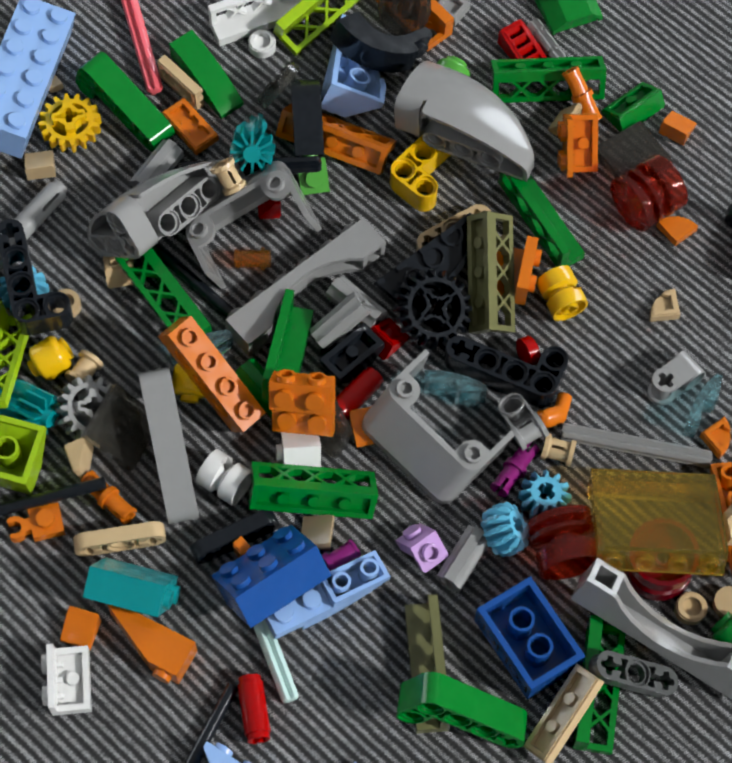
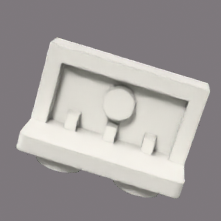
M53 643L46 644V654H41L42 674H47V686H42L43 706H48L52 716L92 712L90 649L88 645L55 648Z

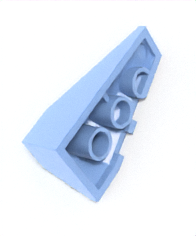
M333 44L321 91L322 109L346 118L382 108L385 101L386 83L383 78H380L379 71L366 68L352 61Z

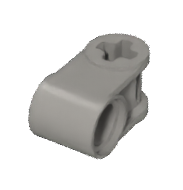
M681 351L667 364L653 373L652 383L647 390L648 398L656 405H667L685 391L696 386L703 379L706 372L686 351Z
M510 393L500 400L498 404L499 411L508 429L515 434L514 439L522 451L527 449L529 443L539 437L549 436L543 421L532 410L521 394Z

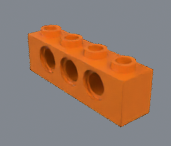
M192 316L180 317L158 335L161 342L232 432H245L266 413Z

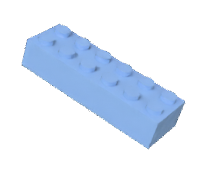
M19 0L0 44V152L22 159L71 36L75 12L41 0Z

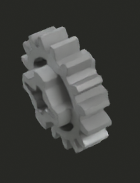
M87 375L83 379L80 377L75 378L71 381L72 385L67 384L62 388L65 394L59 395L56 399L62 403V406L56 408L55 412L63 414V418L58 423L59 425L66 423L69 426L65 432L67 435L76 432V440L86 436L92 443L96 439L101 441L107 438V433L111 434L117 430L114 424L121 422L122 418L116 413L122 410L123 406L116 404L115 400L120 397V394L112 395L110 392L113 388L112 384L104 387L102 377L93 382L92 376ZM78 391H80V394L78 395V401L73 402L75 395ZM106 416L104 423L99 427L101 417Z

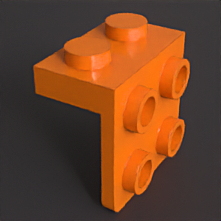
M563 114V121H558L557 124L558 139H560V142H563V150H558L557 165L560 167V171H563L567 178H573V172H598V114Z
M527 236L524 250L514 248L515 304L525 306L528 292L534 293L537 275H532L533 266L539 267L542 250L537 249L538 237ZM498 250L497 261L502 266L504 264L503 255ZM499 279V281L497 282V290L502 296L504 293V285Z

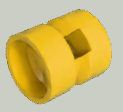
M568 265L548 270L536 282L543 299L548 300L546 304L555 321L570 319L581 313L588 306V301L581 287H576L578 284L577 279Z

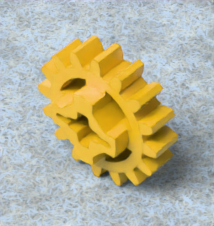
M65 93L63 100L55 96L53 97L55 104L46 103V112L39 113L41 121L38 124L43 140L49 141L52 149L59 145L61 152H64L67 147H71L73 153L76 152L77 146L87 149L86 142L95 143V134L101 133L100 124H102L97 105H91L90 98L88 97L81 101L80 94H76L74 99H70L68 93Z

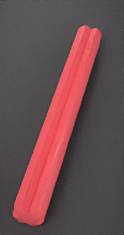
M121 0L146 90L151 95H156L162 92L163 86L138 0Z

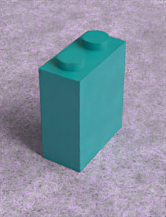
M105 557L89 567L83 598L159 617L166 610H169L172 604L176 605L181 586L177 585L178 576Z

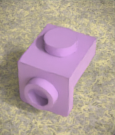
M421 523L409 526L403 531V535L395 540L400 550L414 557L420 570L425 573L449 556L436 530Z

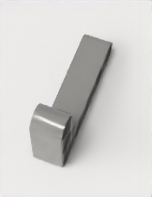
M165 367L139 372L138 375L168 524L198 519L199 513L170 369Z

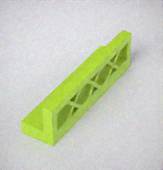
M302 0L276 22L273 33L296 56L335 23L341 14H345L360 0H344V6L340 9L328 8L329 0ZM311 13H324V23L321 26L309 25V15ZM293 29L305 30L304 40L297 46L287 36Z
M0 301V370L5 366L9 370L0 376V389L2 390L0 409L8 408L29 338V335L21 334L18 330L12 334L8 333L9 327L16 326L13 315L8 316L2 301ZM26 314L21 319H30L32 315ZM13 344L15 349L3 356L1 354L2 351Z

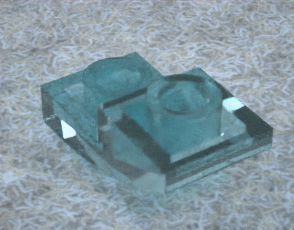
M424 370V393H431L434 396L454 393V404H462L468 407L485 403L487 385L480 381L448 371Z

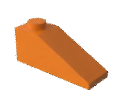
M107 604L112 617L149 669L153 671L152 676L163 683L169 684L172 681L179 685L198 652L196 642L135 611Z

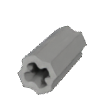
M163 139L130 179V185L135 187L150 178L173 170L183 158V150L174 141Z
M344 276L337 277L326 291V297L336 305L341 303L353 291L358 292L372 310L359 323L360 325L365 323L371 329L372 326L382 322L387 316V310Z
M353 291L310 328V333L323 349L326 348L328 350L372 312L371 307L358 292Z
M467 526L436 576V579L442 586L451 591H461L488 547L487 540L483 536L484 530L477 526Z

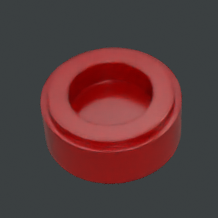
M531 336L517 339L516 350L520 360L531 365L538 364L541 354L536 341Z

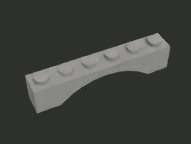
M364 218L355 224H348L335 239L325 241L312 256H305L289 273L279 275L266 290L256 292L250 302L243 307L233 309L227 316V319H225L228 335L251 357L273 340L286 289L295 290V297L311 284L329 276L348 272H364L385 256L386 241Z
M597 557L580 577L571 600L732 699V643L705 638L669 622L641 599L624 573Z

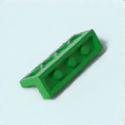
M602 56L491 60L492 92L504 103L570 101L573 96L570 89L565 92H558L553 87L560 81H566L562 75L563 72L572 67L579 66L585 82L588 80H599L598 90L593 91L594 94L592 95L594 100H599L605 97L607 69ZM531 82H540L544 85L537 93H530L526 89ZM499 83H512L516 86L510 94H499Z
M500 173L499 185L535 237L539 238V243L555 266H570L584 259L585 252L530 175L527 182Z
M152 248L139 258L143 264V269L130 268L126 263L129 260L128 258L115 257L118 265L166 328L172 325L169 319H174L175 322L180 317L192 316L210 340L214 338L211 324ZM153 277L160 286L159 291L146 289L144 287L145 278ZM162 298L171 300L176 307V313L166 312L160 308Z
M286 289L262 380L261 402L269 404V380L274 371L289 369L295 373H300L314 310L293 307L295 290Z
M256 461L251 463L252 486L248 501L249 509L313 515L330 514L338 517L373 519L378 499L374 472ZM259 473L271 474L274 478H262L259 476ZM292 477H302L305 479V481H298L293 479ZM323 479H332L336 483H326ZM353 482H367L368 486H358Z
M594 615L590 616L587 623L584 646L586 657L582 663V667L588 671L590 659L594 655L605 651L601 646L602 633L618 636L617 647L611 651L621 654L624 653L626 633L612 625L603 624L604 620ZM603 684L598 694L602 692L610 702V709L600 716L594 709V700L592 701L574 730L572 749L612 755L619 687L612 686V693H610L607 688L611 685ZM607 716H609L608 725L603 720ZM598 723L607 734L606 745L589 743L591 728Z

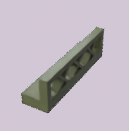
M490 211L467 216L468 294L471 297L468 300V305L473 307L472 311L469 312V318L471 319L469 333H515L513 215ZM496 221L503 222V235L501 237L496 231ZM498 250L503 255L504 264L502 266L497 261ZM499 279L504 285V293L502 296L497 290V282L499 281ZM500 309L505 315V325H498V311Z
M428 595L427 603L404 606L411 678L425 672H437L446 675L438 595ZM435 718L415 724L416 734L449 731L450 728L449 724Z

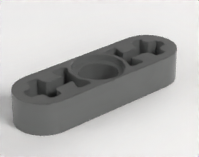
M609 650L594 655L589 661V672L607 685L656 698L671 695L678 688L676 673L673 669L664 665ZM605 661L607 667H618V669L606 672V668L601 666V662ZM630 666L635 667L639 672L640 678L638 683L631 681L628 676V668ZM661 676V681L665 682V687H663L661 682L650 681V678L655 679Z

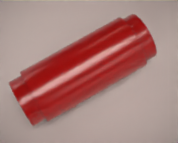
M372 367L363 370L335 398V420L337 422L343 423L345 420H348L349 412L359 409L381 387L384 380L377 370Z
M260 674L243 675L238 678L239 684L237 686L244 734L249 744L264 743L270 740L271 733L264 684Z

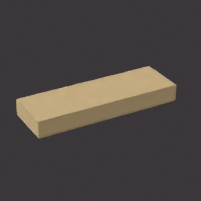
M576 664L523 747L543 762L553 763L605 682L579 664Z

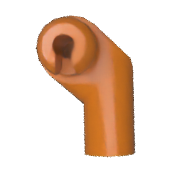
M559 392L555 406L536 412L546 428L563 424L566 421L572 396L565 392Z

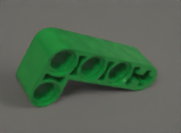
M100 51L78 69L75 81L82 93L90 99L97 95L146 149L153 152L163 139L168 140L175 134L171 123L106 53Z
M437 672L419 674L402 682L400 685L396 717L402 722L419 724L435 718L506 748H520L524 746L527 711L519 706Z

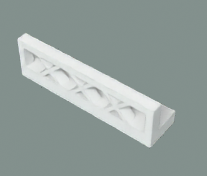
M223 0L208 5L209 25L219 46H223L249 37L257 30L274 28L276 22L302 0ZM254 1L251 5L244 7L246 3ZM228 10L225 14L216 16V13Z

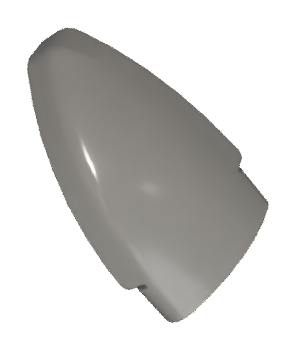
M428 60L420 63L412 71L396 98L394 107L395 128L419 137L422 136L423 141L436 150L527 182L534 168L532 146L520 121L495 93L463 73Z
M222 159L203 161L170 170L150 178L121 194L91 219L88 227V242L90 246L101 256L138 259L156 245L162 237L175 235L223 196V187L216 174H212L210 171L212 166ZM235 163L234 166L242 179L245 178V174L240 170V165Z

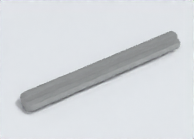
M564 423L561 430V440L568 442L576 440L578 444L708 468L712 462V451L570 423Z

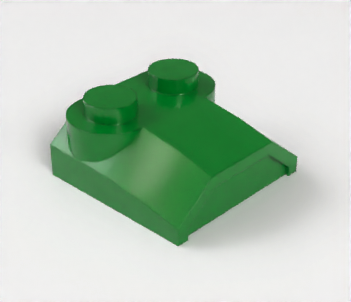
M535 0L552 35L603 19L596 0Z

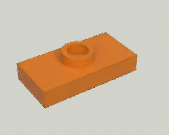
M184 97L161 112L171 123L175 133L195 155H198L219 141V135Z

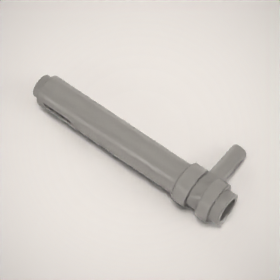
M59 180L48 182L15 218V220L22 224L27 240L66 198L68 190ZM15 237L10 238L11 246L16 245ZM0 254V269H1V268L3 267V264H2V259H1V254Z

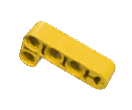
M422 136L419 137L391 164V189L416 210L421 212L432 210L437 201L438 184L430 174L450 154L428 146L423 141ZM418 157H425V158H427V159L422 160V159H419ZM399 175H406L408 177L403 178L399 177ZM420 192H427V193H429V194H428V195H422V194H420Z

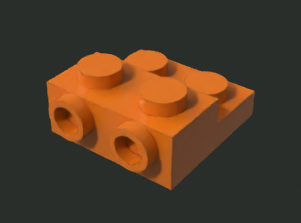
M289 369L274 371L269 380V410H272V431L333 437L335 433V376H327L321 372L310 374L295 373Z

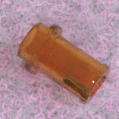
M261 247V250L235 249L234 267L261 268L262 271H265V268L271 267V250H265V247Z

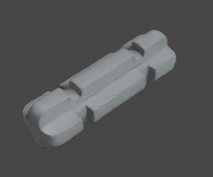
M535 18L528 22V29L546 56H550L549 58L566 57L563 50L557 48L559 45L546 28L543 29L544 25L540 19Z

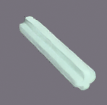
M263 620L254 626L255 633L281 701L284 704L293 702L298 698L297 689L279 642L274 638L266 621Z

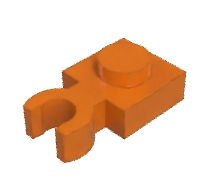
M58 502L27 509L29 518L23 519L19 516H12L7 519L9 527H21L19 532L10 534V539L13 543L22 542L31 534L35 542L66 535Z

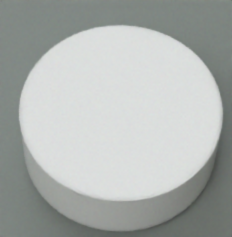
M267 30L253 32L248 39L250 53L257 58H268L273 55L276 50L275 36Z

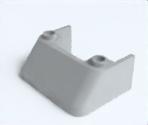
M272 161L271 165H265L264 171L258 169L254 174L243 178L247 181V185L243 189L229 196L223 195L186 225V237L204 273L221 289L226 287V284L206 245L214 239L216 231L269 199L279 201L292 194L306 220L317 232L322 230L291 170L281 161Z
M425 349L393 379L366 412L362 420V429L373 443L433 501L439 504H449L507 448L515 434L510 431L491 450H488L481 442L476 440H467L454 450L410 408L420 395V386L414 377L423 369L430 354Z

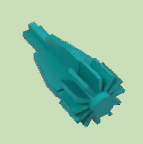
M260 113L256 117L251 115L248 122L243 121L236 127L230 147V154H233L235 163L241 162V171L244 170L248 162L251 163V174H254L255 163L258 164L261 171H264L265 164L271 165L273 155L275 154V144L272 143L273 135L265 132L267 122Z
M16 379L8 408L0 409V415L46 426L47 435L48 428L55 426L54 423L60 413L55 412V409L60 407L61 403L57 402V396L37 388L24 380Z

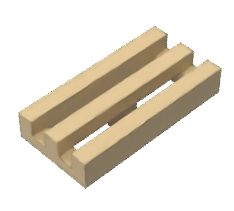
M166 55L159 58L158 69L160 78L182 98L184 97L194 109H200L204 105V97L201 94L203 89Z

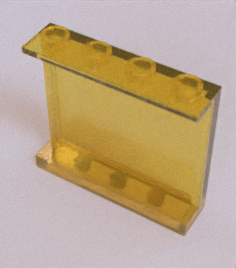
M591 468L587 492L588 500H592L596 558H600L619 571L724 576L729 552L715 474Z

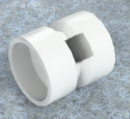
M215 449L201 465L196 476V483L210 492L217 490V497L234 506L243 498L252 483L251 470L241 463L234 465L232 457L219 449Z

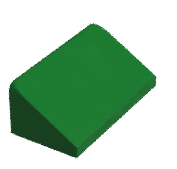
M641 82L605 107L601 112L619 132L625 135L663 109L665 102L661 89Z

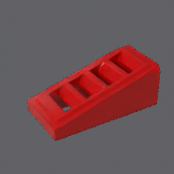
M521 19L499 31L497 43L510 59L547 58ZM522 43L524 44V46L517 49V46H519ZM529 52L532 53L530 56L523 58V56L528 54Z

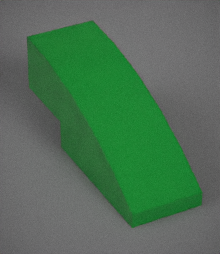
M190 30L169 44L171 58L203 89L201 94L205 102L220 119H223L244 105L242 98L225 71L193 30Z

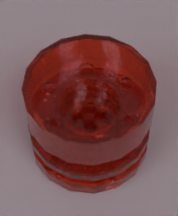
M658 154L637 164L635 170L630 169L614 178L610 185L613 201L621 216L630 226L641 232L662 221L663 216H670L685 207L688 201L687 189L678 170L669 160Z
M567 505L544 511L528 521L526 527L528 533L532 536L530 540L531 545L536 549H540L535 554V561L539 576L542 579L562 580L580 576L597 557L603 561L605 560L599 539L591 536L594 534L596 526L591 521L593 516L588 506Z

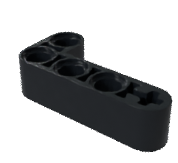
M15 219L2 221L0 223V254L11 310L18 331L24 335H36L68 327L73 320V312L68 296L62 292L38 295L24 228ZM15 237L16 245L11 246L10 238ZM15 262H23L19 266H12ZM20 288H29L23 293L16 292ZM56 308H63V309H64V310H63L62 312H60V313H53V312H52V311H53L54 309H56ZM26 314L34 315L30 319H21Z
M454 336L447 342L444 358L445 366L450 371L506 395L510 393L521 394L528 404L538 408L547 407L554 400L564 378L569 360L568 354L563 348L550 346L542 353L537 366H534L464 336ZM556 362L560 367L554 368L547 363ZM488 363L492 365L493 368L484 369L480 366V364ZM517 375L520 377V380L513 381L507 376ZM536 387H545L548 389V392H539L536 390Z

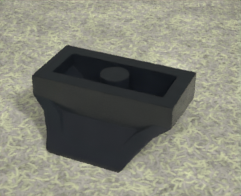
M364 323L355 331H349L328 350L322 348L320 350L322 354L320 364L331 376H335V380L339 384L351 381L371 365L385 348V343Z

